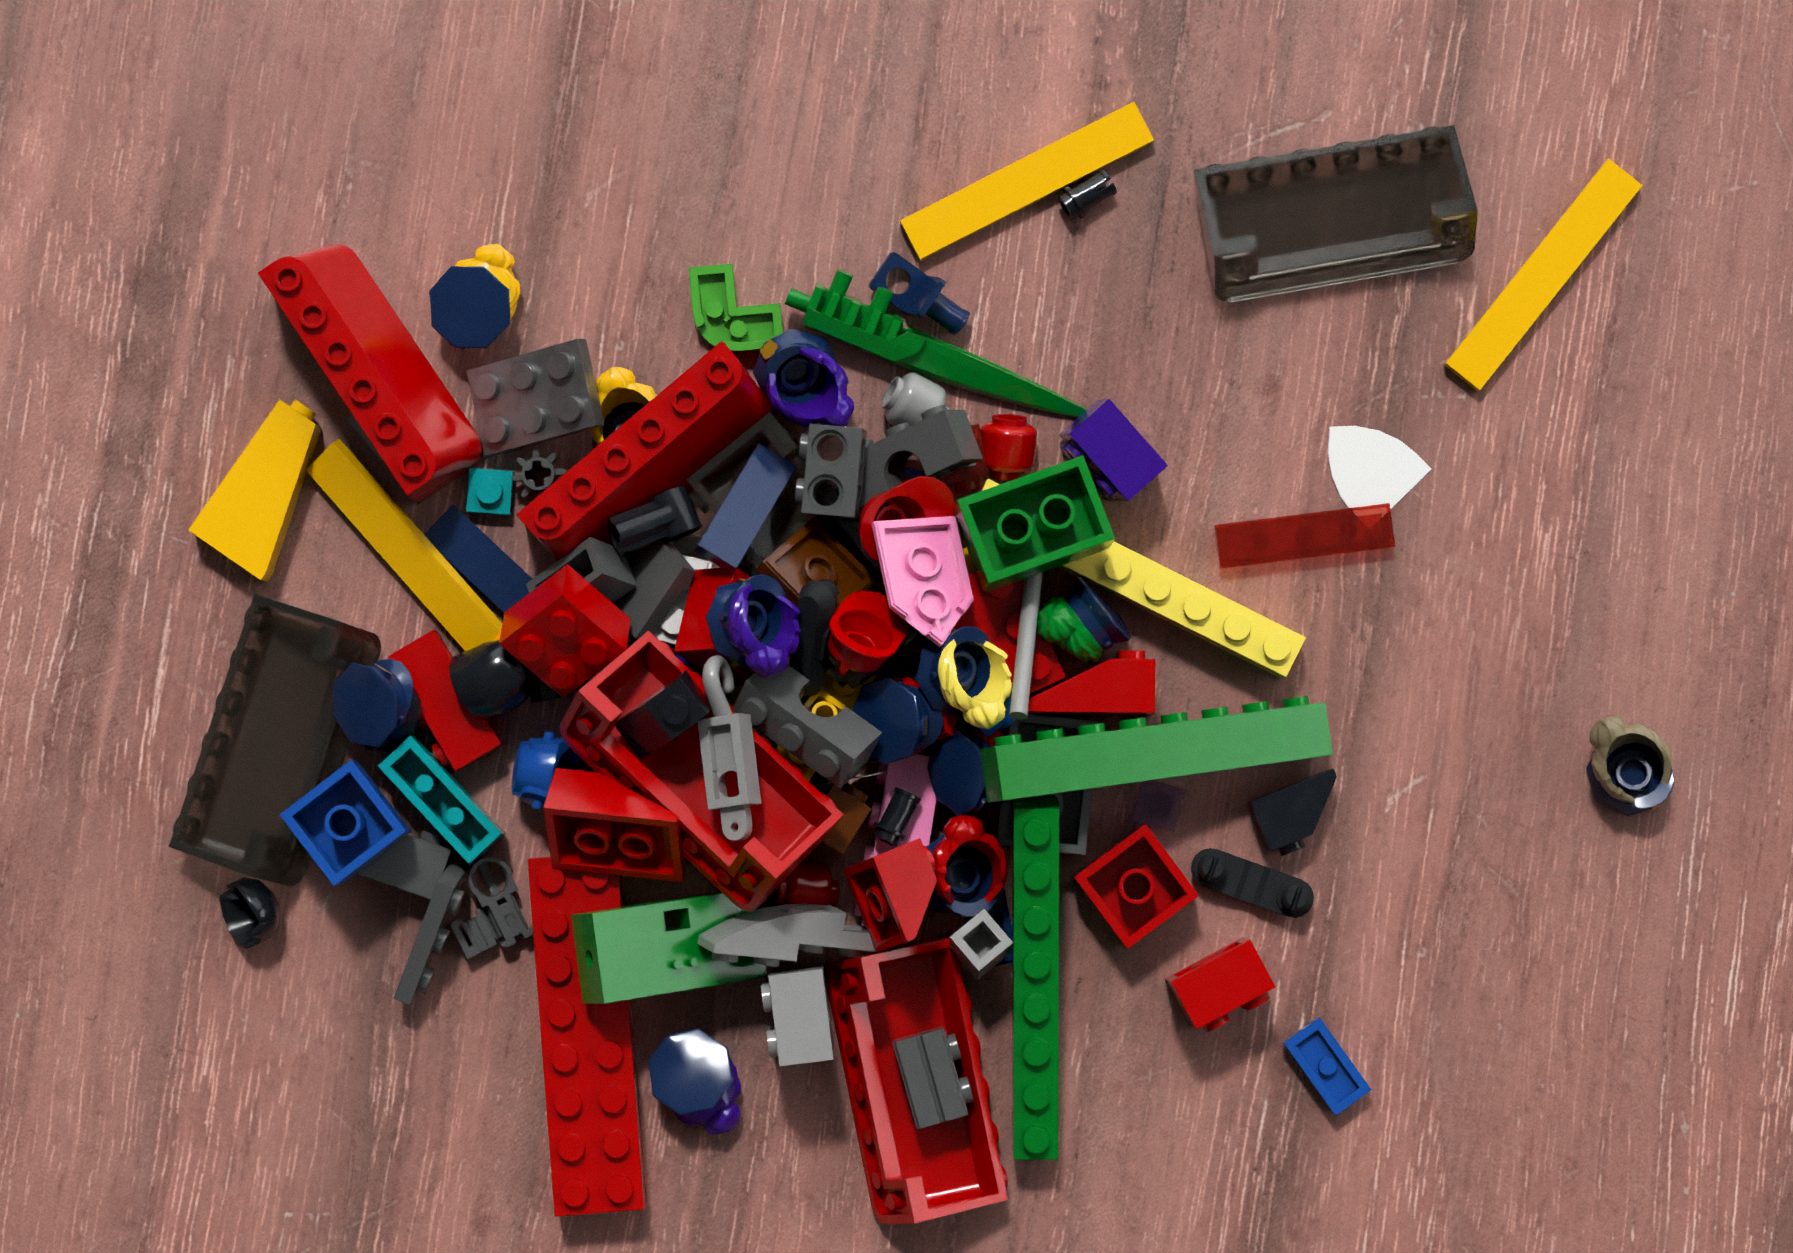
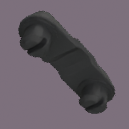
M828 579L807 582L802 587L799 595L798 609L801 613L797 619L801 632L796 652L789 655V666L810 680L803 696L818 694L822 690L828 662V641L831 633L829 622L833 614H835L838 600L837 595L839 594L837 586Z
M1212 848L1201 850L1192 860L1191 872L1193 878L1198 884L1211 890L1293 918L1305 915L1313 905L1314 895L1312 888L1305 881Z

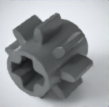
M535 447L532 452L533 458L528 461L517 457V462L523 468L521 474L512 476V481L525 483L526 487L521 494L524 499L528 498L532 492L538 493L539 496L558 477L567 472L566 469H555L553 466L558 458L557 453L553 452L545 459L541 457L539 449ZM539 464L546 471L551 472V476L544 478V485L538 487L534 480L528 479L530 474L535 473L536 465Z

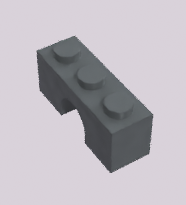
M946 405L936 406L921 413L922 421L911 426L909 422L893 426L884 432L886 438L876 443L873 440H867L860 511H862L864 505L873 496L887 492L906 481L904 468L912 454L919 458L927 477L948 476L982 460V454L965 410H947Z
M787 665L785 671L773 677L764 678L756 672L745 681L733 711L751 714L752 726L838 788H841L868 762L882 734L880 730L848 707H845L840 713L832 717H821L808 711L801 703V698L810 680L789 665Z

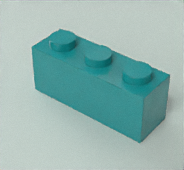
M409 736L378 765L383 773L468 864L476 862L506 834L417 737Z

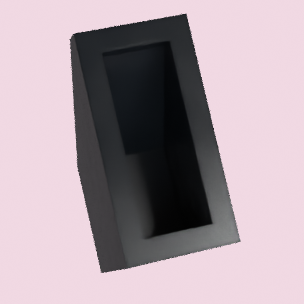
M684 670L618 719L615 727L641 760L674 740L705 717L711 710L706 695L687 670Z
M1328 769L1248 802L1267 851L1278 849L1280 855L1283 856L1305 847L1303 838L1313 835L1337 778L1334 769Z

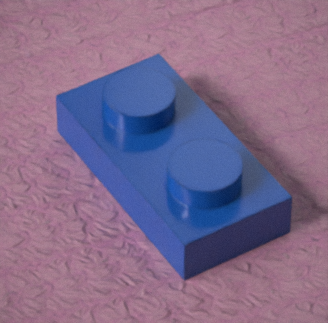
M1320 1017L1315 1018L1282 1042L1335 1116L1372 1090Z

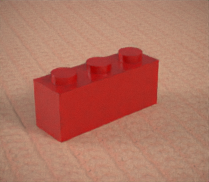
M433 629L389 655L388 658L402 662L411 674L413 688L418 693L422 706V717L419 726L422 730L429 727L438 741L432 745L437 758L444 768L452 765L455 771L460 772L505 744L491 720L486 721L476 718L463 705L454 690L450 678L449 665L453 656L440 633Z

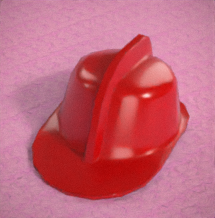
M919 476L907 480L887 492L873 496L864 505L860 513L859 527L856 529L863 549L870 558L879 562L871 525L873 521L954 516L955 502L953 493L942 481L934 477Z
M872 591L851 593L843 600L835 614L831 617L829 622L831 633L828 649L833 658L840 663L839 674L842 676L850 669L861 673H872L880 668L887 658L896 652L906 637L910 625L889 608L887 596Z

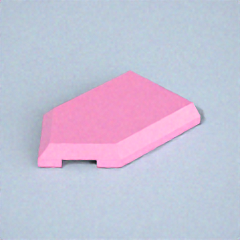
M956 517L873 521L871 525L889 608L933 643L941 647L960 617L974 600Z

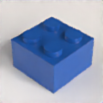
M352 759L279 814L333 886H342L412 832L360 763Z

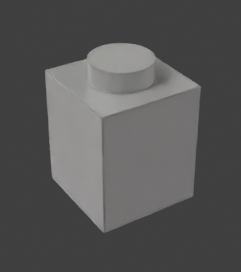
M983 909L950 936L949 947L973 976L979 980L1012 952L1013 942L988 912Z

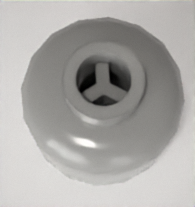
M911 372L902 378L897 376L891 381L883 396L881 407L886 409L885 417L891 425L896 426L909 422L911 426L922 421L921 413L936 406L945 405L946 392L940 385L917 373Z

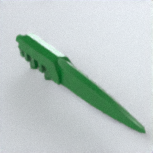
M837 269L829 289L825 288V285L816 283L812 295L809 296L791 288L786 298L785 305L805 313L802 326L929 378L994 399L1054 414L1078 418L1087 410V408L1022 375L928 335L926 332L911 326L902 329L904 323L902 317L886 313L894 292L878 286L870 306L862 303L857 298L847 297L845 295L853 275L846 271Z

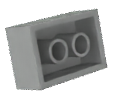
M824 965L772 971L768 975L769 982H763L761 985L764 1012L773 1011L774 1026H769L768 1030H766L769 1057H778L779 1067L834 1060L835 1049Z

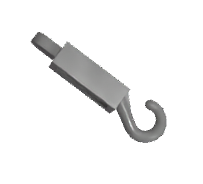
M715 655L707 659L702 673L704 690L714 717L701 719L697 722L708 810H720L722 830L726 838L732 841H743L752 832L750 806L762 804L751 714L732 713L724 692L732 693L734 690L733 673L727 660L720 655ZM719 674H720V676H721V678H722V687H721V683H720ZM731 771L737 773L739 794L735 797L727 796L725 775Z

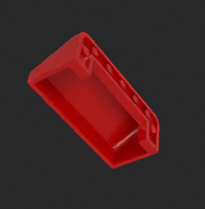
M334 244L280 258L258 272V275L408 497L420 504L469 471V468H473L479 463L483 455L481 438L352 249L345 245Z
M721 341L516 515L556 561L589 537L613 545L608 534L606 522L608 518L647 504L656 495L679 486H685L690 497L769 431L774 419L772 406L738 358Z
M648 630L578 690L560 723V733L565 743L595 772L609 777L677 814L683 856L737 907L745 911H754L838 825L844 814L837 809L830 797L820 793L804 778L803 773L797 766L786 761L771 746L769 740L753 728L762 804L750 806L752 832L743 841H732L726 838L722 830L720 810H708L698 723H695L674 740L640 760L615 727L618 719L684 670H687L706 695L702 677L698 673L691 671L674 655L669 645L658 640ZM729 704L732 713L735 714L736 712L733 711V706ZM712 710L702 719L714 717ZM731 771L725 775L727 796L735 797L739 794L737 773Z
M950 938L830 962L826 968V985L870 1202L876 1218L882 1224H916L1008 1200L1006 1192L1008 1185L1007 1173L1001 1165L997 1148L999 1141L998 1129L992 1121L988 1104L990 1090L986 1079L983 1077L979 1060L981 1046L978 1037L974 1034L970 1016L972 1002L964 986L961 972L963 963L949 947ZM943 1026L946 1035L955 1033L962 1059L954 1061L958 1078L967 1076L974 1102L966 1104L969 1115L917 1129L892 1040Z

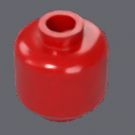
M1014 414L993 415L992 421L985 423L980 429L979 449L983 459L979 463L984 468L993 471V478L1014 480L1019 478V472L1028 471L1035 465L1037 430L1027 423V417Z
M801 862L772 892V903L774 906L807 903L835 907L839 900L840 888L838 880H832L830 869L825 864Z

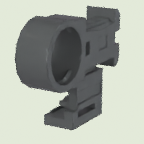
M486 856L479 858L468 870L467 882L469 889L476 896L480 906L483 908L488 905V908L482 911L480 908L475 910L477 916L465 922H462L461 918L449 922L467 959L497 945L495 940L502 936L504 940L498 943L503 947H509L515 944L516 941L533 935V925L528 926L512 894L518 889L513 880L511 869L504 861L497 857ZM486 862H496L495 864L501 866L505 871L506 883L501 891ZM477 867H479L492 893L491 896L480 892L475 886L474 872ZM462 924L472 943L471 946H469L468 940L460 926Z

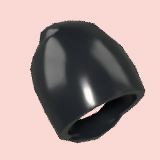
M501 632L492 641L453 656L449 665L450 678L454 690L463 705L476 718L486 721L505 716L518 708L532 694L537 681V676L499 644Z

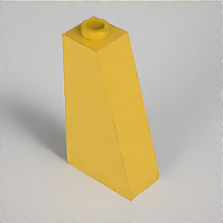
M279 399L188 529L204 542L266 583L273 574L307 474L306 469L310 465L322 429L312 422L317 414L296 399H294L290 406Z

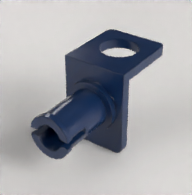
M895 252L889 253L870 281L869 288L876 292L878 286L888 289L886 286L887 274L895 268L903 269L908 274L909 285L904 292L893 294L890 303L908 316L923 318L926 314L949 330V333L952 335L957 334L967 322L970 312L962 309L941 293L946 281L939 277L926 275Z

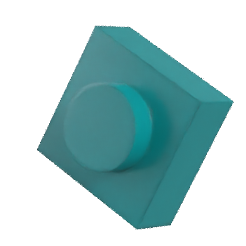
M469 468L466 512L511 516L514 488L512 476L515 475V472Z

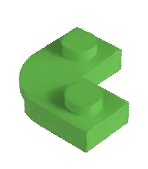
M733 264L689 267L693 318L700 334L712 346L715 347L719 342L723 341L733 353L760 351L763 344L769 339L783 333L780 303L737 307Z

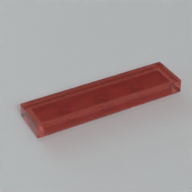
M1390 503L1214 525L1219 570L1395 547Z

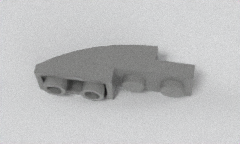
M807 903L761 908L738 915L701 933L697 943L712 952L711 958L719 961L738 962L739 956L753 957V962L756 964L778 967L780 960L796 962L798 950L823 953L824 947L838 948L837 953L850 957L864 956V951L876 952L867 927L845 924L846 913L831 905Z

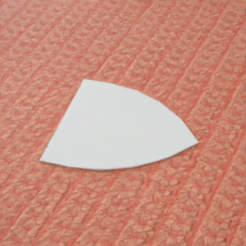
M1360 426L1329 427L1328 457L1332 478L1340 497L1352 513L1369 530L1432 470L1407 445L1399 439L1379 430Z

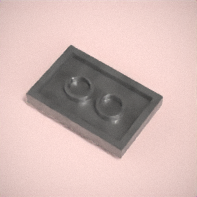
M574 339L466 370L484 456H496L604 426L586 339Z

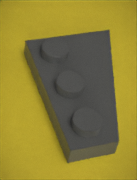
M456 854L437 881L393 999L410 1005L418 992L426 994L435 969L430 968L429 965L434 953L441 955L450 933L449 930L445 929L450 915L455 917L465 894L460 889L471 864H468L462 856Z

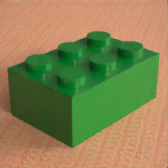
M1083 455L960 498L956 501L953 509L984 593L1107 550L1115 540Z

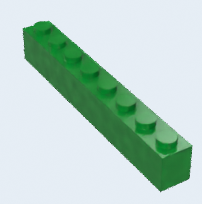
M1308 696L1282 699L1283 708L1269 710L1268 701L1244 704L1242 705L1243 713L1234 715L1228 714V707L1201 710L1202 719L1189 721L1187 712L1161 715V724L1147 726L1145 717L1119 721L1120 730L1105 731L1104 723L1078 726L1079 735L1064 737L1062 728L1036 732L1037 741L1022 743L1021 734L995 737L994 747L980 749L987 803L1333 755L1326 703L1309 704Z
M1057 798L1012 799L1013 1160H1058L1059 805Z

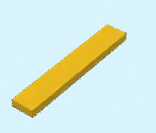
M1132 102L900 220V224L919 261H922L1152 144L1154 139L1135 102Z
M1608 158L1444 365L1476 391H1480L1643 185Z
M340 439L332 442L306 469L307 473L465 652L483 643L492 641L501 632L503 623Z

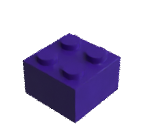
M1110 399L1097 400L1059 434L1065 442L1060 447L1069 460L1084 456L1088 469L1094 475L1092 479L1096 490L1106 500L1110 498L1116 501H1129L1168 466Z

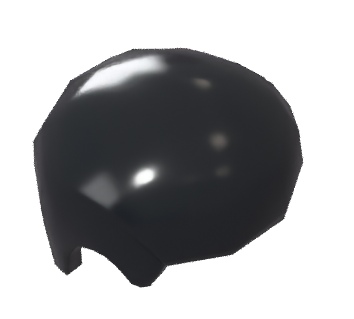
M243 877L227 884V889L229 890L220 895L219 902L227 928L236 943L244 949H248L270 938L279 924V904L274 893L258 879Z

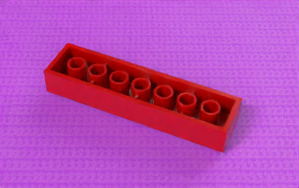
M550 857L529 858L528 872L554 1215L556 1217L643 1210L647 1205L631 999L605 1004H583L571 914L623 907L622 875L552 868Z

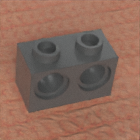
M809 424L808 434H801L799 459L806 461L804 478L797 479L795 490V504L802 505L801 513L807 516L859 520L867 431L865 429ZM829 438H839L843 443L842 455L835 461H825L821 455L822 444ZM825 482H835L839 488V497L830 506H822L817 499V491Z

